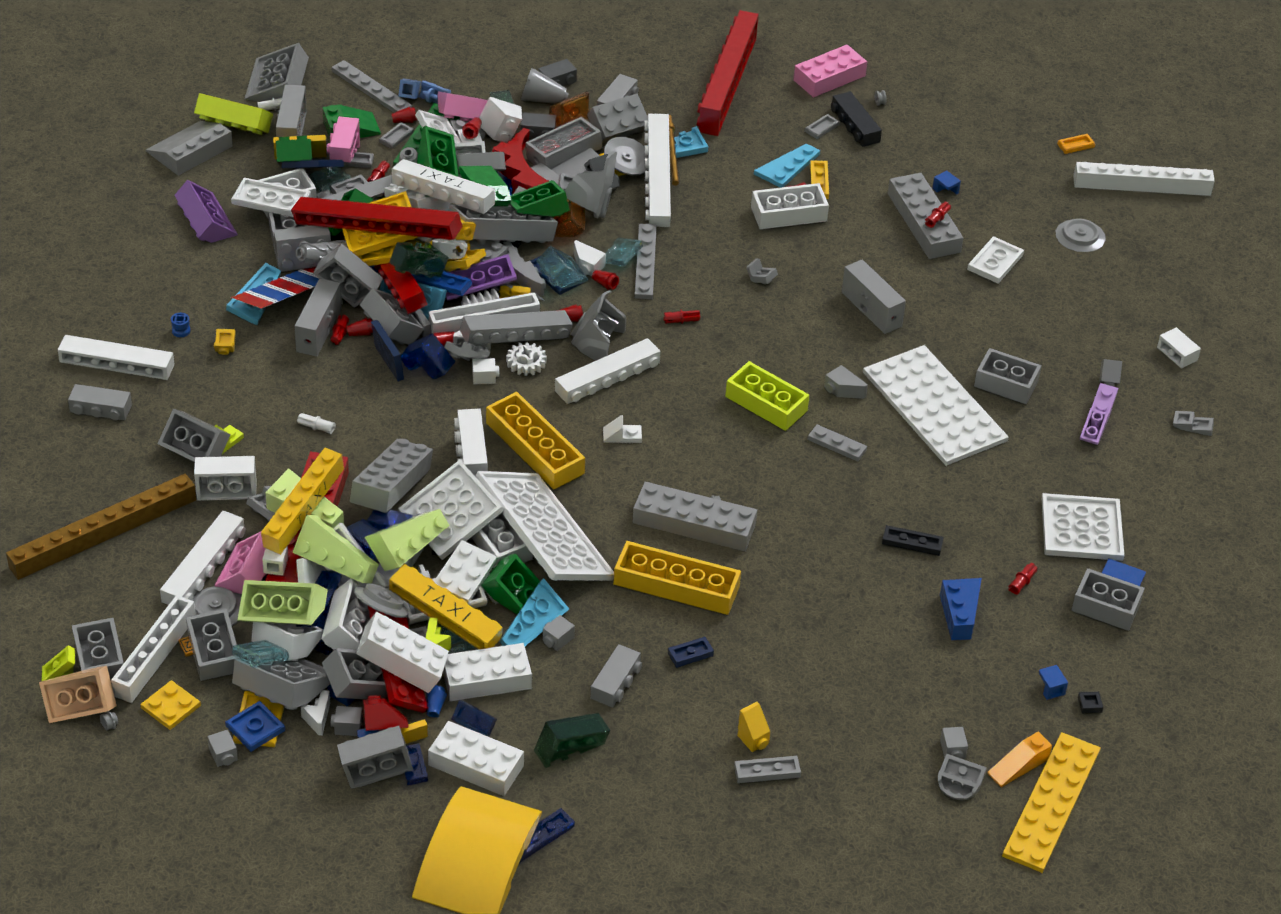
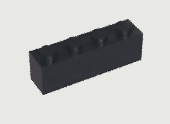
M852 92L834 95L831 110L837 114L839 121L845 124L847 131L853 134L855 141L859 142L862 147L880 143L881 128Z

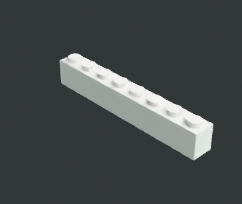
M648 114V121L645 120L644 131H648V133H645V143H648V146L645 145V156H648V158H645V169H648V171H645V181H648V184H645V194H648V197H645V207H649V210H646L645 220H649V224L657 225V227H670L669 114Z
M1076 162L1073 176L1075 188L1211 196L1214 185L1213 170Z

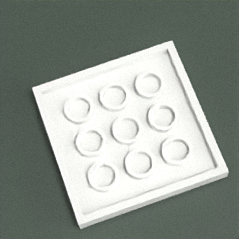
M461 460L457 461L398 508L407 520L429 511L441 510L450 526L428 543L441 560L451 554L461 540L466 542L504 511L498 501Z
M1042 493L1045 555L1105 560L1109 558L1123 561L1124 545L1120 499Z

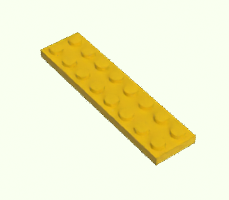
M1061 732L1003 851L1002 857L1041 873L1044 872L1101 747Z

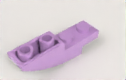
M1100 383L1080 440L1096 445L1099 444L1111 414L1118 388Z

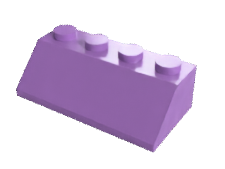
M189 180L175 194L178 201L177 204L183 209L185 217L190 221V226L196 231V236L201 241L206 240L212 243L238 235L213 192Z
M509 254L473 264L467 270H460L459 268L447 272L471 279L472 285L465 292L464 295L466 296L517 281ZM447 292L445 298L446 301H451L463 296Z

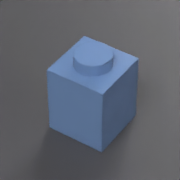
M401 79L398 97L419 98L421 81Z

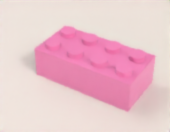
M844 45L795 65L794 81L814 98L865 77L867 61L850 46Z

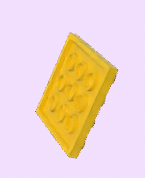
M406 191L370 202L372 204L411 207ZM343 229L348 249L357 257L418 237Z

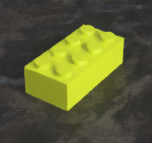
M201 93L198 95L194 111L195 114L200 115V119L207 122L221 123L223 126H232L236 129L251 131L262 135L263 132H269L273 113L262 108Z
M750 361L731 376L726 383L725 397L785 431L808 411L809 394Z

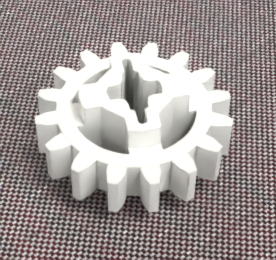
M528 342L525 345L519 343L518 347L513 345L512 350L509 349L506 355L507 367H511L512 372L517 371V375L524 373L525 376L528 373L535 375V371L540 373L541 368L545 369V364L547 363L546 351H542L541 346L536 347L535 343L529 345Z

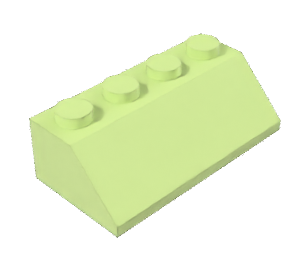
M244 580L237 620L312 625L325 610L328 589L313 583Z

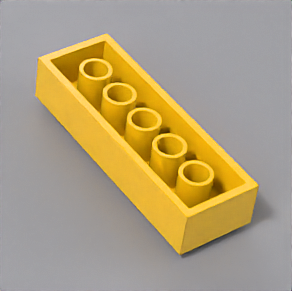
M518 392L486 407V424L538 473L553 490L585 474V457Z
M626 541L614 568L613 585L729 615L740 587L741 571Z

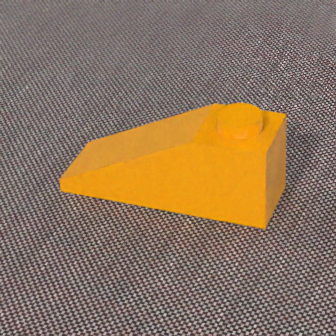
M1038 731L1022 740L992 767L987 774L1000 787H1003L1048 761L1052 744Z

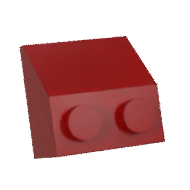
M380 695L367 696V700H363L366 731L383 730L396 726L409 728L407 718L389 704L386 699H381Z

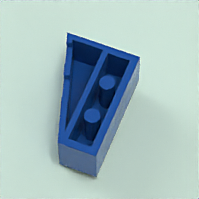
M982 578L942 580L940 598L951 640H967L972 638Z

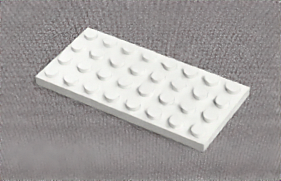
M925 345L863 368V373L945 466L1008 441V435Z
M477 472L475 477L503 507L504 511L502 514L509 522V525L513 527L519 538L546 571L549 578L555 581H612L614 579V571L538 473Z

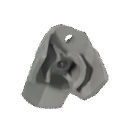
M617 151L611 152L606 157L604 170L577 173L565 189L567 199L593 211L594 218H605L612 193L611 186Z
M610 290L604 292L584 312L570 334L573 336L571 343L581 353L596 361L608 356L611 333L613 331L624 333L626 330L625 314L606 299L612 292Z

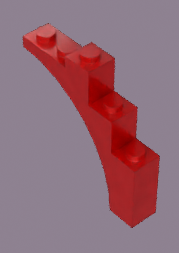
M526 128L516 133L511 141L507 143L501 141L492 149V152H504L506 170L502 171L503 179L511 182L512 194H514L518 186L529 189L549 181L537 174L524 159L523 150L526 147V142L529 141L530 132Z

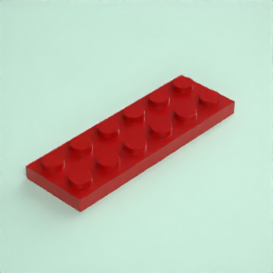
M368 606L371 619L377 610ZM377 611L409 629L406 617H394ZM382 668L389 704L421 713L428 709L424 690Z

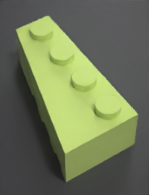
M289 468L265 492L266 508L276 513L301 480ZM325 497L322 498L311 513V515L318 516L321 521L332 528L339 523L344 524L343 511Z
M437 509L368 535L365 539L384 571L401 567L450 525L441 510Z
M307 515L292 553L361 583H372L379 564L360 549L353 546L346 538L340 536L332 527L326 525L318 516Z

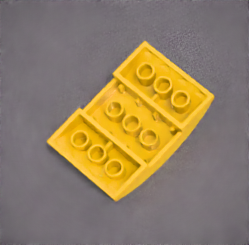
M461 786L450 800L436 827L421 865L412 898L461 914H500L511 889V881L524 850H527L542 811Z

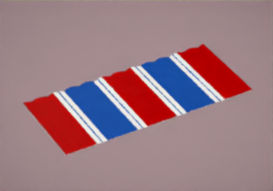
M316 267L300 269L231 298L262 309L315 287L319 280L313 274Z

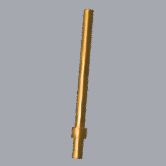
M669 115L672 185L677 186L679 179L674 142L675 126L672 123V116Z

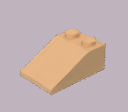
M107 665L39 682L49 723L107 712L117 706Z

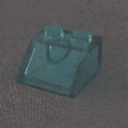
M549 246L537 260L541 267L540 271L548 277V282L554 287L559 286L565 289L588 280L573 257L552 246Z

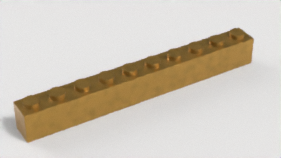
M185 473L6 552L9 569L17 580L22 579L197 500L195 484Z

